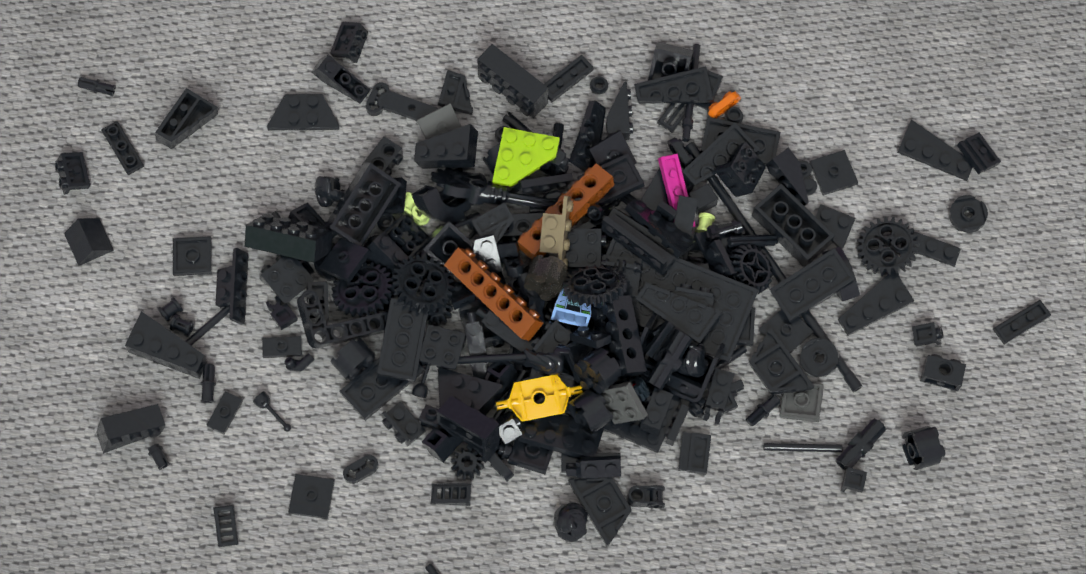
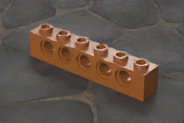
M595 164L592 168H588L584 176L579 181H575L571 189L566 194L563 193L559 197L558 202L550 206L545 213L562 215L564 195L570 196L574 205L573 211L570 212L569 220L572 221L573 227L587 213L588 208L595 205L614 186L613 176L598 164ZM543 216L537 219L532 224V227L527 232H524L517 241L519 249L535 263L546 254L539 252L541 239L535 240L536 237L541 236Z
M458 247L444 266L521 339L530 341L543 325V322L539 319L540 315L535 310L529 309L524 299L519 296L516 297L513 294L514 290L507 284L503 285L500 282L501 278L496 273L489 272L487 270L488 265L481 260L478 261L473 251L468 248L462 249ZM471 264V269L468 272V266ZM484 277L483 282L480 284L481 278ZM496 289V294L493 296V291ZM507 301H509L508 308H506ZM522 313V319L519 321V315Z

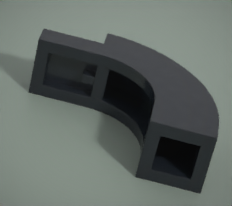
M427 185L411 194L415 205L423 215L441 222L449 221L450 223L464 220L466 218L464 212L470 210L471 206L474 205L467 202L466 198H456L445 205L441 200L437 187Z

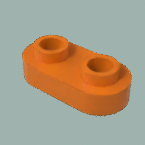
M729 91L720 102H714L709 107L708 115L711 118L717 119L728 109L736 105L740 101L741 96L736 91Z

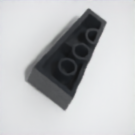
M141 311L125 344L128 352L200 379L203 373V366L207 364L205 355Z

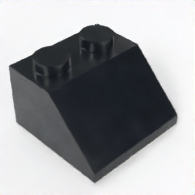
M658 42L648 81L689 71L694 50Z

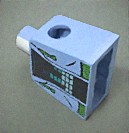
M562 287L555 303L551 320L555 321L557 319L563 323L587 327L591 317V304L586 307V303L579 306L578 302L572 303V300H567Z

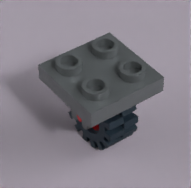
M642 377L631 378L629 381L626 380L621 384L612 385L601 393L606 401L604 404L606 409L614 417L612 419L614 424L642 420L648 415L641 401L646 400L645 398L649 396L650 391Z

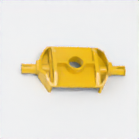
M550 375L514 382L509 399L496 402L497 410L504 408L512 409L521 421H527L565 413L569 397L583 392L579 390L582 389L581 385L569 388L558 375ZM536 393L544 394L545 400L543 403L538 404L533 400Z

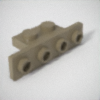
M565 195L562 215L543 213L539 251L558 254L557 273L564 274V270L568 268L566 251H569L570 239H567L568 231H571L572 227L569 215L573 211L574 205L571 197Z

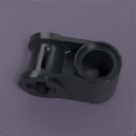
M661 485L633 486L627 494V502L632 507L664 508L663 491H665V487ZM638 493L641 499L634 500L631 494Z

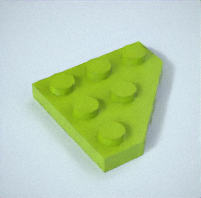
M504 127L492 183L512 187L524 177L540 169L547 162L555 159L560 137Z

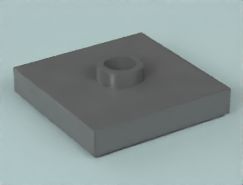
M450 103L417 119L425 139L462 127Z
M812 383L814 385L812 390L783 393L780 418L819 422L824 384Z

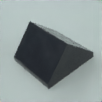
M100 218L77 219L64 233L78 266L114 251Z
M447 221L432 232L423 250L430 257H433L436 262L440 261V266L445 267L444 264L458 247L462 249L468 248L472 251L473 243L453 224ZM446 268V271L452 274V272L448 268Z

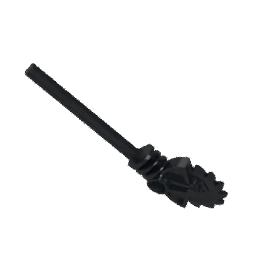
M438 168L436 172H431V180L437 183V186L444 188L443 194L466 198L467 202L475 205H482L484 203L501 205L505 202L547 210L558 202V200L509 192L506 186L492 185L491 181H488L487 184L486 177L481 173L474 174L464 172L462 169L452 170L451 168H445L444 170ZM612 209L604 210V216H609Z

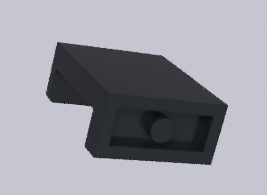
M475 299L476 301L471 303L464 302L460 304L458 312L465 333V323L469 322L467 313L475 311L476 321L480 320L483 328L486 348L491 346L499 348L505 345L506 341L488 329L481 322L483 319L476 314L479 308L488 313L489 308L480 299Z

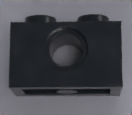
M937 354L928 355L924 361L920 381L959 391L962 386L966 364H962L961 361L956 359H943L942 356ZM940 368L945 369V370L947 371V374H946V375L942 374V373L939 371V369H940Z

